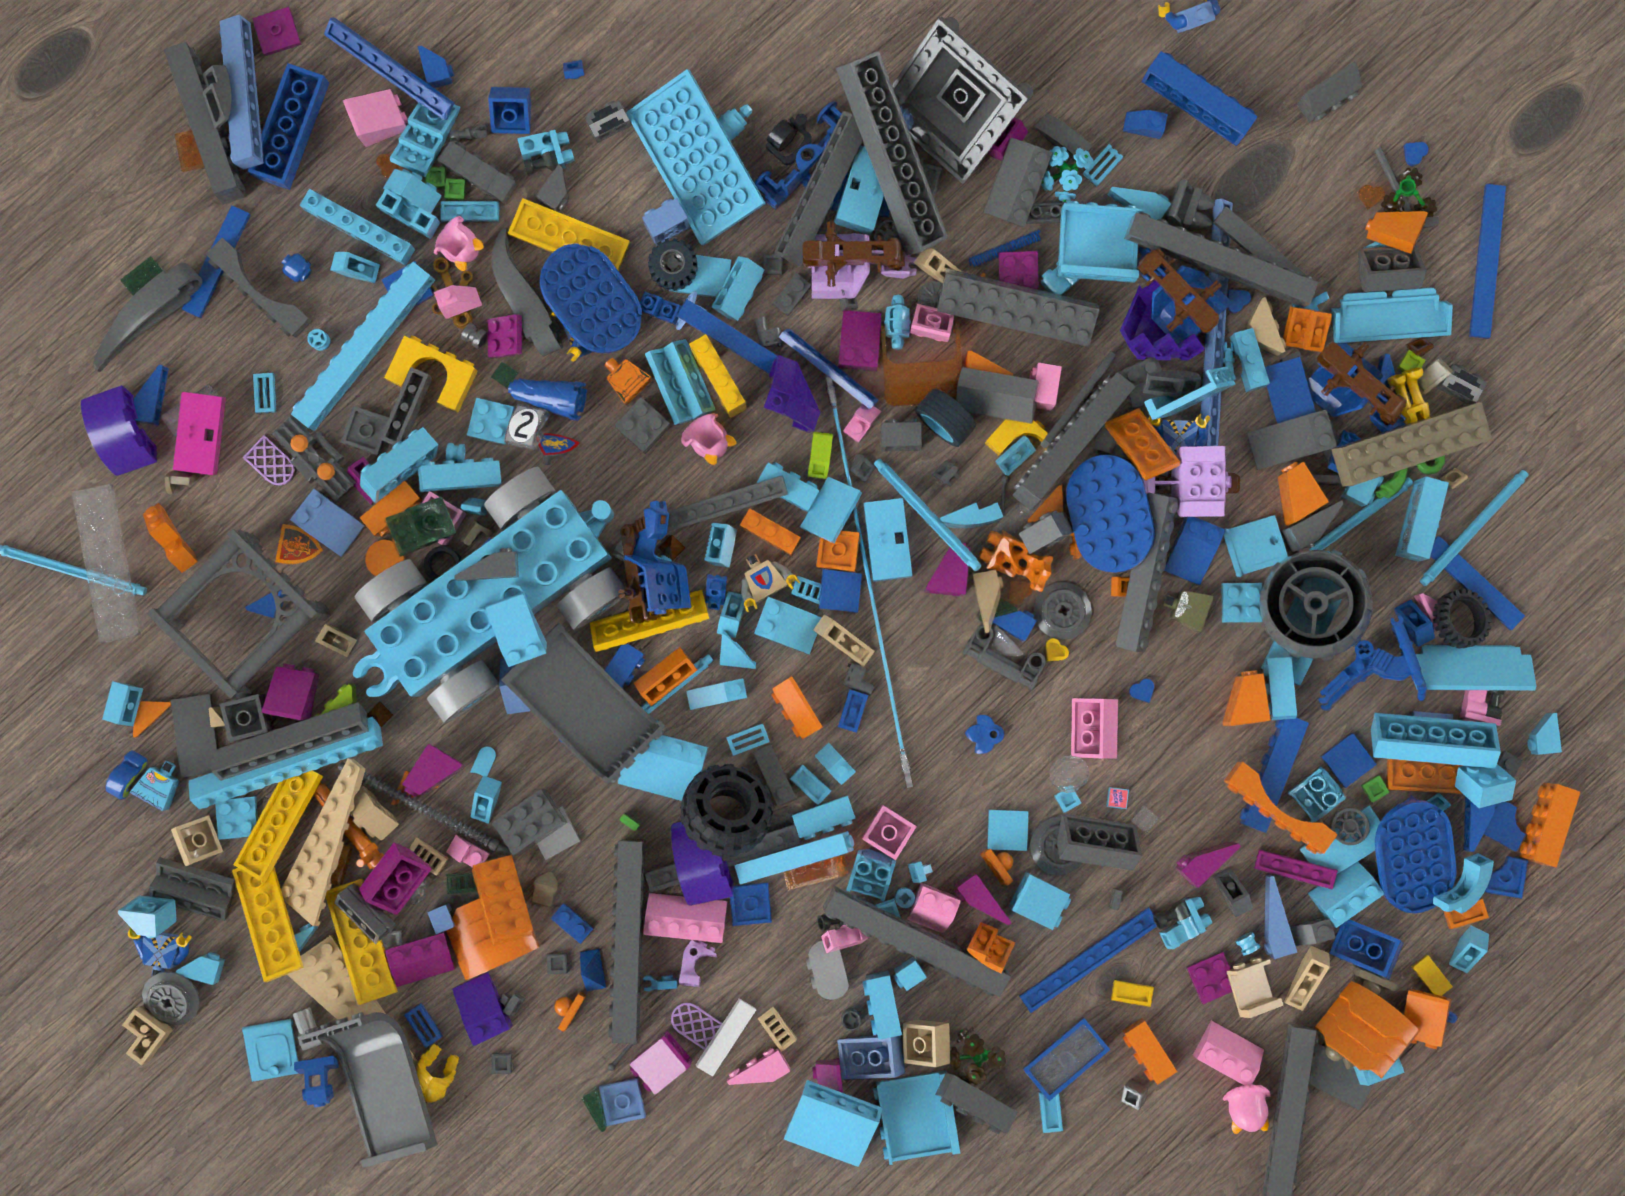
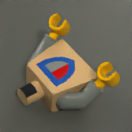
M756 554L750 556L746 561L751 570L744 573L745 577L741 583V594L747 612H749L748 608L750 606H754L757 609L756 604L787 586L794 589L791 584L794 581L800 584L799 579L787 567L776 561L770 562L767 560L761 563Z

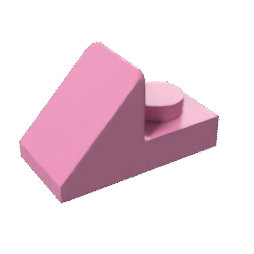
M862 404L843 432L859 443L881 411L876 407L869 409Z
M455 835L447 850V853L460 863L464 862L471 867L486 862L491 854L458 835Z

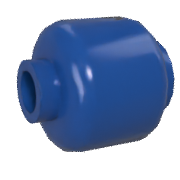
M298 253L292 256L288 254L282 261L284 265L283 273L294 282H304L312 272L310 269L311 263Z

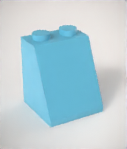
M1025 872L1008 907L1012 911L1053 930L1054 927L1059 926L1062 920L1060 914L1063 909L1066 910L1071 899L1069 898V893Z

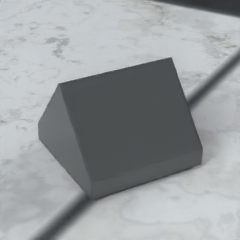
M856 297L839 299L842 312L858 308Z

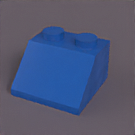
M491 87L488 97L491 133L530 134V88Z

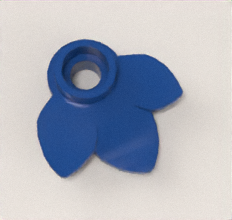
M977 715L978 725L968 728L965 735L971 741L976 742L975 753L984 754L990 752L994 744H998L1003 740L1004 730L1001 726L994 724L991 717ZM992 731L997 732L996 738L991 736Z

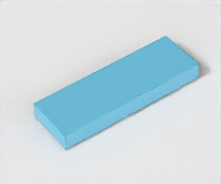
M441 201V222H449L456 216H461L464 219L463 222H499L500 203L499 201Z

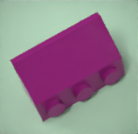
M394 842L359 890L365 902L398 915L432 868L413 851Z
M445 931L385 950L396 987L455 970Z
M839 1058L816 1061V1066L812 1067L813 1079H817L818 1084L843 1093Z

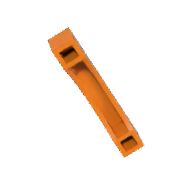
M1237 762L1224 780L1228 784L1227 788L1236 794L1239 792L1244 796L1243 800L1251 806H1257L1263 816L1267 818L1270 816L1274 819L1276 826L1291 832L1290 836L1298 842H1304L1307 845L1306 849L1313 854H1324L1338 835L1322 822L1300 821L1282 812L1267 796L1261 784L1259 774L1244 762Z

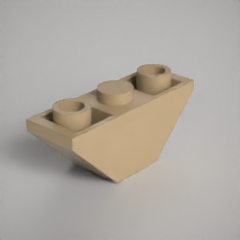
M1264 297L1257 302L1246 328L1254 329L1259 348L1273 355L1280 356L1286 352V344L1284 339L1280 338L1277 320L1273 319L1271 313L1273 312L1272 305Z

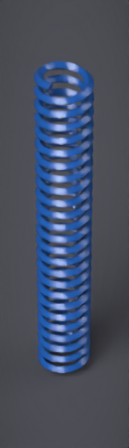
M1034 231L1028 235L1026 234V236L1023 235V237L1009 241V243L1006 242V244L992 248V250L989 249V251L986 250V252L972 256V258L969 257L970 266L973 264L976 267L978 262L981 265V262L984 264V261L987 263V260L995 259V255L998 258L997 252H1003V250L1004 252L1006 250L1007 252H1013L1015 248L1018 250V247L1021 249V246L1024 248V246L1032 244V241L1033 243H1035V240L1038 242V239L1041 241L1039 235L1041 231Z

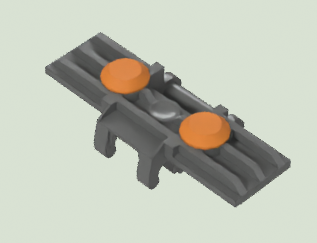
M291 415L272 433L293 456L290 461L291 464L301 472L310 484L315 479L335 501L340 499L356 484L354 479L339 465L345 456L339 454L323 437L321 431L312 436ZM317 442L332 457L328 462L313 447Z

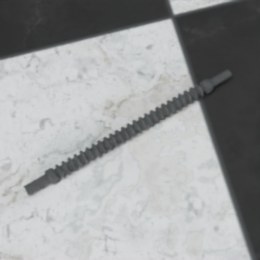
M341 762L338 769L342 770L345 763ZM365 771L362 780L364 785L369 784L370 788L373 786L374 790L379 789V793L389 794V798L394 797L395 801L398 799L399 803L404 802L405 806L408 804L410 805L409 808L414 807V810H419L420 814L424 812V816L429 815L430 819L433 817L435 818L434 821L439 820L440 824L445 823V827L449 825L450 829L454 828L455 832L458 830L460 834L464 833L465 837L468 835L470 839L474 838L475 842H480V845L484 843L485 847L489 846V849L494 852L497 850L506 856L512 855L509 848L501 844L500 840L496 838L493 840L491 836L487 837L486 833L483 835L481 834L482 831L477 832L476 828L474 830L471 829L472 826L467 827V824H462L461 820L457 822V819H452L451 815L448 817L446 816L447 813L442 814L441 810L436 811L437 808L432 809V806H427L426 802L423 804L421 800L417 801L416 797L411 798V795L407 796L406 792L401 793V789L397 791L396 787L392 788L391 784L386 785V782L382 783L381 779L376 780V776L372 778L371 774L367 775Z

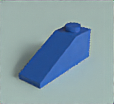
M158 365L135 396L134 405L138 419H135L136 422L159 426L169 368Z
M1465 796V851H1475L1495 813L1497 804L1478 808Z

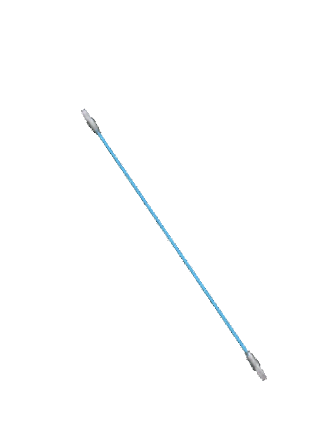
M826 375L828 385L826 391L834 412L847 483L852 487L837 413L836 389L832 379ZM855 505L853 513L857 532L861 533L857 509ZM861 534L859 544L900 746L901 770L905 774L907 788L913 787L910 775L911 767L903 746Z

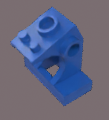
M328 1056L294 1062V1070L299 1074H304L305 1089L302 1090V1097L304 1101H307V1105L314 1104V1107L325 1106L326 1103H331L330 1100L334 1095L332 1085H328V1071L339 1068V1060L336 1057ZM320 1075L321 1086L312 1087V1076Z

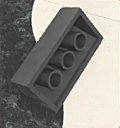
M1010 138L983 212L1025 227L1053 152Z
M1062 814L1057 841L1059 859L1132 871L1135 869L1142 857L1136 825Z

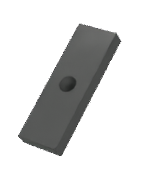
M1079 201L1078 204H1084V201ZM1067 202L1033 203L1026 224L1060 223L1061 208ZM1052 210H1057L1058 214H1053Z

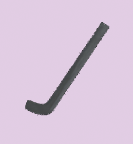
M1382 147L1374 150L1396 194V191L1400 189V184L1386 159ZM1402 195V200L1405 201V205L1402 207L1403 212H1413L1406 197ZM1426 218L1423 228L1438 225L1439 218Z

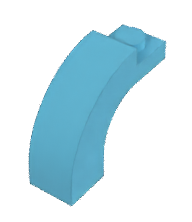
M1479 853L1464 858L1463 872L1456 886L1450 891L1434 896L1433 904L1447 912L1455 910L1462 914L1469 910L1485 892L1492 875L1494 861Z

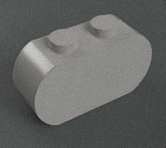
M819 939L811 945L808 951L809 957L805 958L808 970L812 969L814 977L810 978L813 989L817 988L818 994L825 999H838L846 993L849 987L841 951L837 950L826 953L823 941Z

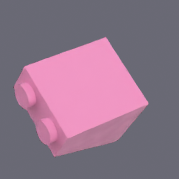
M391 89L343 100L356 135L365 147L400 134L407 126L408 118L406 113L401 112L399 108L402 105L398 94L394 95Z
M920 883L907 920L944 934L954 920L961 900L953 894Z

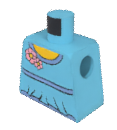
M165 761L161 769L150 767L130 793L161 811L169 810L179 784V780L171 775L176 765Z

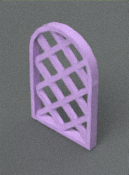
M265 435L243 456L245 461L261 474L266 481L273 485H285L294 476L295 468L291 464L290 458ZM266 440H267L272 446H266ZM273 448V455L266 456V449ZM256 449H263V456H257ZM276 449H277L282 455H276ZM254 450V456H249L250 453ZM263 458L264 465L257 466V459ZM266 458H273V465H266ZM276 458H283V465H276ZM248 459H254V465ZM273 467V475H267V468ZM276 467H283V474H276ZM286 467H292L291 474H286ZM257 468H264V474ZM267 477H274V482L269 480ZM276 477H283V482L277 483Z
M692 1003L678 1005L671 1015L673 1028L704 1050L708 1046L707 1040H711L715 1036L714 1029L720 1028L722 1022ZM687 1005L688 1011L681 1013L680 1007ZM690 1006L695 1007L697 1010L691 1011ZM699 1012L700 1019L692 1020L691 1013ZM701 1012L707 1015L708 1017L702 1018ZM689 1014L690 1021L683 1022L682 1015ZM679 1016L681 1023L674 1024L673 1017ZM710 1020L711 1027L704 1028L703 1021ZM713 1020L720 1025L714 1026ZM701 1022L702 1029L694 1030L693 1023ZM691 1023L692 1031L685 1032L684 1025ZM676 1026H681L682 1031H680ZM712 1029L713 1036L706 1038L705 1030ZM702 1031L703 1038L696 1040L695 1033ZM693 1033L694 1040L686 1034ZM704 1041L705 1047L698 1042Z

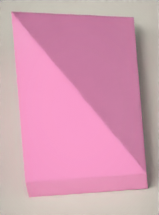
M1423 593L1415 595L1414 598L1420 610L1433 623V619L1436 618V616H1433V611L1436 610L1434 606L1438 602ZM1437 623L1433 624L1434 631H1436L1435 627L1438 626Z

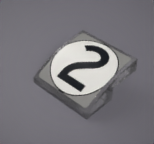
M517 404L508 423L504 442L508 445L535 450L544 436L541 429L550 416L549 412L545 409Z

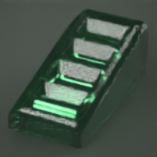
M472 872L445 874L446 894L478 892ZM472 876V888H469L468 877ZM460 877H464V889H461ZM452 878H456V889L452 888Z
M595 1087L583 1095L582 1101L600 1131L604 1132L607 1124L599 1091Z

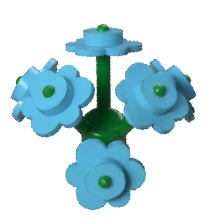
M1055 146L1052 150L1050 149V152L1053 153L1049 165L1060 168V173L1050 176V172L1045 171L1041 186L1045 191H1051L1054 179L1061 177L1059 182L1063 184L1064 192H1055V197H1059L1060 201L1068 202L1076 197V194L1069 193L1068 191L1071 189L1076 190L1078 184L1082 182L1081 175L1077 174L1078 167L1089 169L1090 165L1093 164V158L1088 151L1078 148L1073 156L1076 163L1067 164L1065 160L1068 159L1069 154L1066 152V148Z

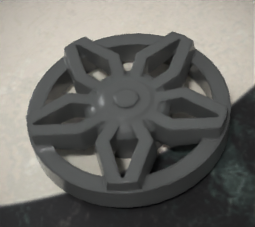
M1344 808L1338 811L1331 821L1332 831L1336 833L1335 827L1342 829L1336 836V840L1345 845H1357L1369 833L1367 817L1364 813L1354 808ZM1349 811L1351 814V818H1347ZM1345 812V820H1343L1342 818H1338L1342 813ZM1354 812L1361 815L1362 818L1355 819ZM1336 821H1341V822H1342V826H1339V825L1336 824L1335 822H1336ZM1358 821H1364V822H1363L1362 824H1360V825H1358V823H1357ZM1365 826V831L1362 835L1358 829ZM1345 832V833H1346V836H1344L1342 839H1340L1341 836H1342V833ZM1355 833L1358 834L1359 839L1354 836ZM1351 835V838H1353L1356 841L1347 842L1345 840L1348 839Z

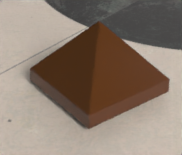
M1421 337L1406 345L1417 356H1423L1434 348V345L1425 337Z
M671 535L659 549L673 561L685 547Z
M380 701L367 713V717H373L381 728L393 716Z

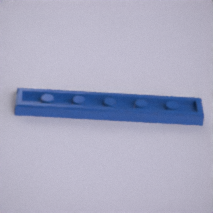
M231 205L211 249L221 238H224L235 248L251 214ZM208 256L198 274L202 278L201 287L190 296L192 298L191 301L182 307L183 311L198 318H202L224 272L220 267L218 269L213 267L208 262L210 260Z
M686 299L676 315L678 318L769 374L774 358L777 355L690 300Z
M786 329L781 333L780 339L866 407L871 409L879 401L878 398L791 329Z
M1440 536L1435 537L1430 555L1435 561L1450 547ZM1459 554L1444 568L1466 590L1469 589L1472 592L1478 593L1477 597L1481 596L1484 599L1482 603H1487L1488 607L1486 609L1490 610L1509 630H1513L1525 617L1522 612Z

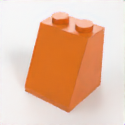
M1294 462L1281 470L1283 474L1278 476L1286 526L1296 523L1329 502L1304 462L1300 464Z
M1257 670L1241 672V676L1235 677L1223 719V726L1271 721L1264 673L1257 674Z
M1415 989L1408 990L1404 1016L1419 1030L1411 1043L1417 1044V1041L1424 1042L1425 1047L1437 1049V1046L1442 1047L1452 1001L1451 998Z

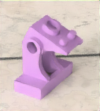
M696 940V942L690 941L683 953L679 978L680 985L700 987L701 978L695 972V963L703 956L717 958V954L714 953L715 948L710 947V949H707V944ZM696 950L697 955L692 956L691 951Z

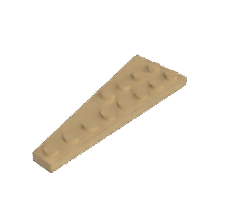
M350 758L347 759L281 888L284 901L312 926H319L321 923L318 920L321 910L325 909L326 906L324 902L326 892L331 889V875L337 868L344 844L342 842L344 831L348 830L349 827L347 823L349 814L355 807L354 797L357 791L360 790L365 773V768Z
M330 935L301 955L304 968L287 974L337 1020L347 1017L349 1021L352 1020V1015L363 1012L364 1016L375 1012L386 1014L377 1000L358 1006L341 947L333 935ZM411 1052V1056L416 1069L418 1061Z

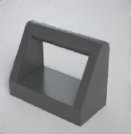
M1180 180L1176 186L1170 202L1171 205L1164 219L1168 222V225L1174 227H1183L1194 192L1193 187L1186 180Z

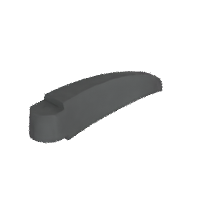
M505 228L499 232L492 251L493 272L514 314L522 315V329L526 339L533 343L537 351L544 357L563 348L558 334L561 328L555 317L551 316L552 312L544 300L516 267L508 246L509 230Z
M180 263L168 272L163 270L143 286L124 305L103 339L93 361L95 369L101 372L132 340L191 301L192 298L190 296L201 287L202 278L188 264Z

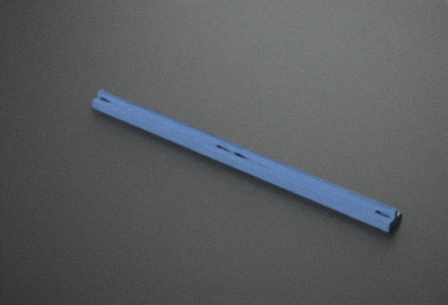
M1216 199L1212 220L1214 221L1226 206L1232 211L1233 203L1224 199ZM1212 224L1211 240L1220 241L1223 246L1230 248L1231 238L1215 224ZM1210 272L1209 279L1213 283L1216 280L1219 281L1222 285L1219 289L1227 297L1228 278ZM1226 310L1219 315L1217 326L1210 332L1205 333L1202 387L1211 383L1206 373L1207 370L1223 367ZM1221 392L1201 402V419L1205 420L1207 415L1210 416V421L1207 423L1208 440L1203 446H1218Z

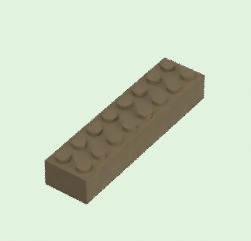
M1477 402L1331 450L1342 487L1354 486L1492 440L1482 402Z

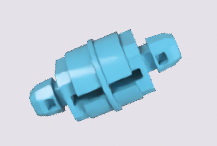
M748 104L739 108V112L735 108L731 111L728 110L723 115L721 114V117L718 119L730 141L739 136V133L745 129L744 126L747 122L744 118H748L753 111Z
M894 295L891 303L892 306L886 307L885 333L886 337L891 338L892 348L894 350H901L904 345V338H909L911 324L910 308L904 306L903 296Z

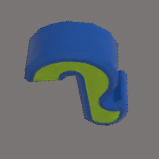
M134 750L129 751L124 756L123 762L117 765L109 775L105 785L106 792L120 800L129 796L128 787L145 769L148 763L147 758Z

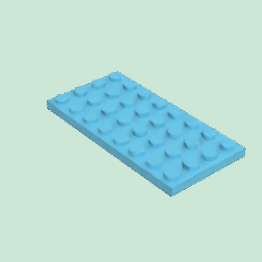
M686 69L626 112L674 199L678 200L686 214L689 225L701 245L704 246L766 204L690 70Z

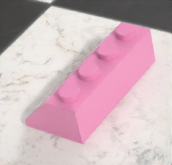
M649 893L643 935L722 943L727 901L714 900L689 906L684 896Z

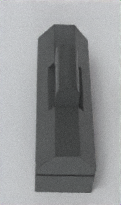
M355 883L349 885L337 895L334 903L375 944L395 927V923L383 912L384 909H377L374 905L365 902L359 887Z

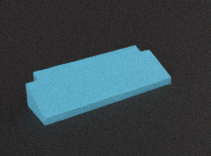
M1432 287L1395 290L1392 296H1387V293L1384 291L1346 293L1343 299H1340L1341 308H1331L1335 343L1451 335L1453 305L1448 301H1439V295Z
M1424 645L1420 654H1416L1427 690L1535 691L1536 689L1531 655H1521L1520 647L1511 645H1475L1459 649L1449 645Z

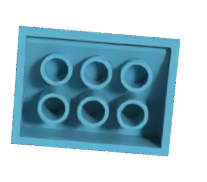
M661 735L657 740L653 739L648 744L650 747L642 755L639 753L634 758L636 761L628 769L624 768L620 772L621 776L618 779V784L682 801L688 784L700 771L702 772L709 747Z

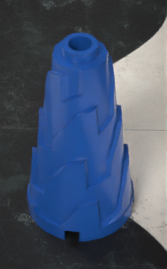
M515 379L509 383L508 393H511V396L516 400L530 403L538 408L570 418V420L578 421L581 416H578L577 413L578 411H584L587 389L582 388L586 386L585 383L577 381Z

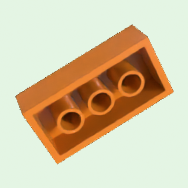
M1543 783L1538 789L1537 795L1539 798L1537 804L1532 808L1531 814L1533 817L1531 823L1526 827L1527 836L1525 842H1522L1520 846V857L1557 868L1580 791L1559 784Z
M512 855L473 865L472 873L493 946L532 935L533 927Z

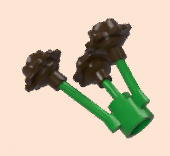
M1406 168L1405 172L1399 175L1401 178L1399 181L1400 189L1396 191V194L1391 192L1389 195L1384 196V201L1381 203V206L1384 207L1383 211L1402 212V207L1405 205L1402 195L1406 197L1414 195L1418 200V204L1414 205L1415 211L1428 212L1427 217H1433L1434 212L1438 210L1436 200H1431L1430 197L1422 199L1418 190H1416L1419 185H1422V180L1420 179L1423 178V175L1418 172L1417 168L1412 170L1411 168Z

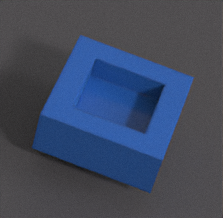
M582 60L563 63L565 79H577L580 76H584Z

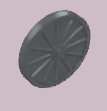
M939 281L925 283L918 292V304L937 308L943 283Z

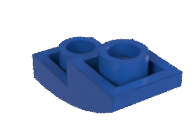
M645 291L640 301L642 312L676 325L678 320L676 315L682 307L681 305L664 300L660 296Z

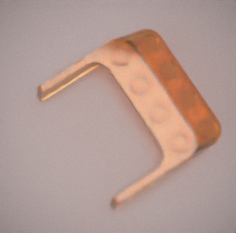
M955 322L953 326L955 357L952 360L900 364L892 363L887 358L885 326H881L884 398L887 404L890 406L918 405L932 389H939L957 401V385L962 368L959 322Z

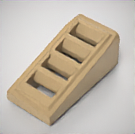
M416 837L409 849L414 852L418 845L422 846L417 853L419 857L426 849L428 852L422 859L425 862L430 854H433V858L427 864L432 868L430 872L438 876L450 858ZM436 859H440L437 866L433 867L432 865L434 864Z
M774 1006L758 1017V1020L781 1052L797 1040L796 1035ZM774 1014L775 1018L766 1023L765 1020ZM779 1021L780 1024L771 1030L770 1027ZM780 1029H785L780 1035H775ZM788 1034L790 1037L781 1043L780 1040Z

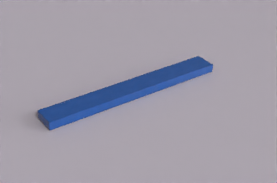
M335 17L330 18L324 33L326 37L441 119H448L455 104L453 101Z
M1486 184L1484 187L1469 337L1483 339L1491 337L1506 186Z
M1147 907L1019 995L1029 1012L1032 1013L1157 927L1151 909Z

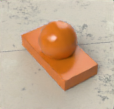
M991 848L980 853L1001 885L1005 886L1013 882V879L1007 872L1012 868L1014 862L1013 857L1009 853L1001 852L996 856Z
M580 991L573 1002L568 997H560L555 1001V1012L560 1016H565L558 1027L559 1030L563 1032L567 1030L586 998V994Z

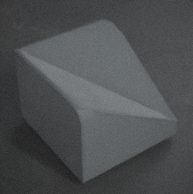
M1129 1080L1124 1086L1121 1102L1139 1110L1145 1104L1149 1087L1135 1080Z

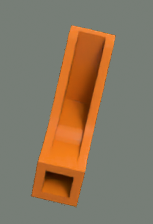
M159 503L149 507L143 513L149 534L164 548L167 559L183 573L198 562L195 552L180 536L165 509Z

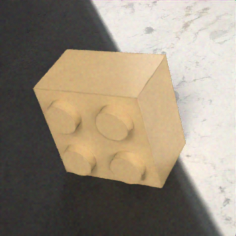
M913 1020L903 1023L904 1063L930 1067L950 1064L949 1023L926 1020Z

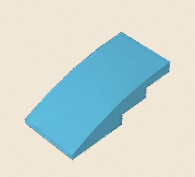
M418 102L408 118L406 128L399 137V144L390 156V162L426 177L454 125L460 111V106L454 104L448 119L443 120Z
M1369 805L1360 810L1369 821V833L1361 843L1345 845L1335 838L1324 854H1313L1306 849L1307 845L1305 844L1300 847V850L1307 861L1336 869L1338 874L1375 851V835L1381 821ZM1358 813L1354 814L1355 819L1362 818V816ZM1341 821L1337 823L1339 826H1342ZM1358 821L1357 823H1358V825H1360V824H1362L1364 821ZM1365 826L1358 829L1362 835L1364 834ZM1335 827L1336 834H1339V831L1342 829ZM1345 832L1342 833V836H1341L1340 839H1342L1344 836H1346V833H1345ZM1355 833L1354 836L1359 839L1358 834ZM1350 835L1349 838L1346 839L1345 841H1347V842H1353V841H1356V840H1354L1353 838H1351V835Z

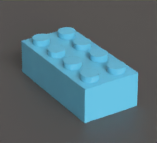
M424 427L419 430H413L405 441L397 442L392 447L393 450L389 453L384 452L377 458L376 463L373 465L368 464L361 470L360 487L375 504L403 481H406L418 472V468L423 466V463L431 462L436 458L438 443Z

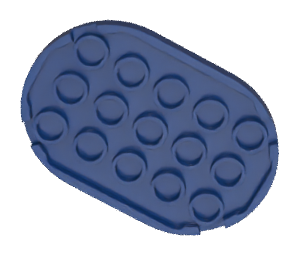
M579 243L564 245L547 258L540 274L541 292L548 306L574 340L582 347L596 353H613L628 346L637 336L641 327V305L634 291L609 258L600 250L592 246L579 245Z
M1100 455L1084 461L1071 475L1066 492L1067 505L1079 552L1090 565L1099 570L1113 573L1131 570L1144 561L1153 546L1155 538V527L1143 478L1131 463L1117 456Z
M1409 800L1393 807L1381 820L1375 835V852L1380 888L1384 892L1386 900L1403 912L1421 913L1436 907L1433 904L1434 896L1447 892L1449 888L1452 889L1456 879V860L1451 823L1447 815L1439 807L1425 800Z

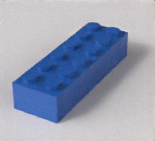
M1160 51L1142 80V83L1236 147L1258 117L1252 109L1243 107L1236 98L1228 97L1222 93L1221 88L1216 85L1212 86L1206 82L1202 75L1194 74L1187 65L1178 63L1171 54Z
M287 63L261 133L264 163L248 168L247 171L254 178L288 190L291 189L329 86V82L324 75Z

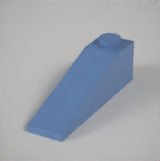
M1268 874L1265 875L1264 938L1266 943L1264 944V949L1267 955L1277 959L1297 953V949L1273 875Z

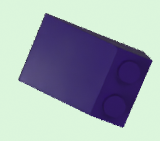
M489 972L452 989L464 1027L473 1046L501 1034L513 1026L509 1016L503 1012L505 1007L499 1001L501 998Z

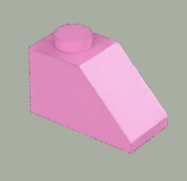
M451 285L434 292L439 309L446 319L482 306L475 287Z

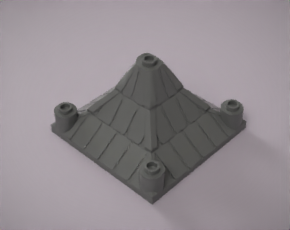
M941 16L892 84L899 106H902V109L908 108L909 114L911 113L914 123L911 130H909L911 138L964 184L978 170L979 163L1020 109L1032 99L1033 89L1027 83L1016 85L958 33L959 23L955 18H943Z

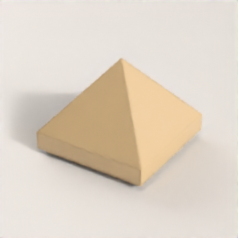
M1454 468L1441 477L1440 480L1449 482L1448 486L1454 489L1467 480L1468 476Z

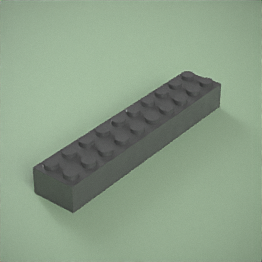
M876 51L836 68L906 255L922 252L947 239L946 230L880 52Z
M621 839L615 844L614 855L618 857V863L614 865V876L617 877V883L613 886V896L617 898L612 910V915L616 917V922L612 925V937H615V942L611 946V957H615L610 970V976L614 977V982L610 985V997H613V1002L609 1007V1017H613L608 1031V1036L612 1037V1043L636 1044L639 1039L646 839Z

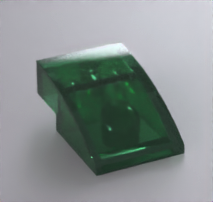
M442 497L413 506L401 513L385 518V524L399 557L456 534Z

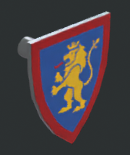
M534 433L533 437L544 457L543 463L545 465L551 464L552 456L566 455L580 445V442L558 434Z

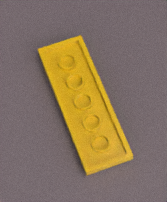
M524 198L520 202L508 231L509 236L552 253L568 244L579 243V245L592 246L604 253L618 271L630 245V241Z
M702 590L690 593L691 608L668 609L666 614L658 615L655 621H646L644 619L643 623H632L629 611L590 622L595 652L709 619Z
M311 770L277 784L233 864L234 866L256 879L266 882L323 776Z
M273 867L266 882L256 879L239 868L233 869V876L263 981L269 982L304 968L275 867Z
M364 879L327 890L325 896L358 1006L398 992L382 939L375 944L334 903L340 892L353 883L360 888L364 883Z

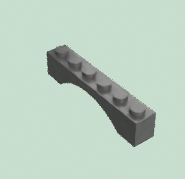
M221 238L206 254L210 258L208 262L216 269L220 267L225 272L223 276L229 282L235 281L239 285L237 289L244 296L249 294L253 298L251 302L259 310L264 308L268 312L266 316L273 323L279 322L282 325L280 329L288 337L292 335L296 338L312 322L295 305L275 302L260 294L251 284L245 273L241 254L224 238Z

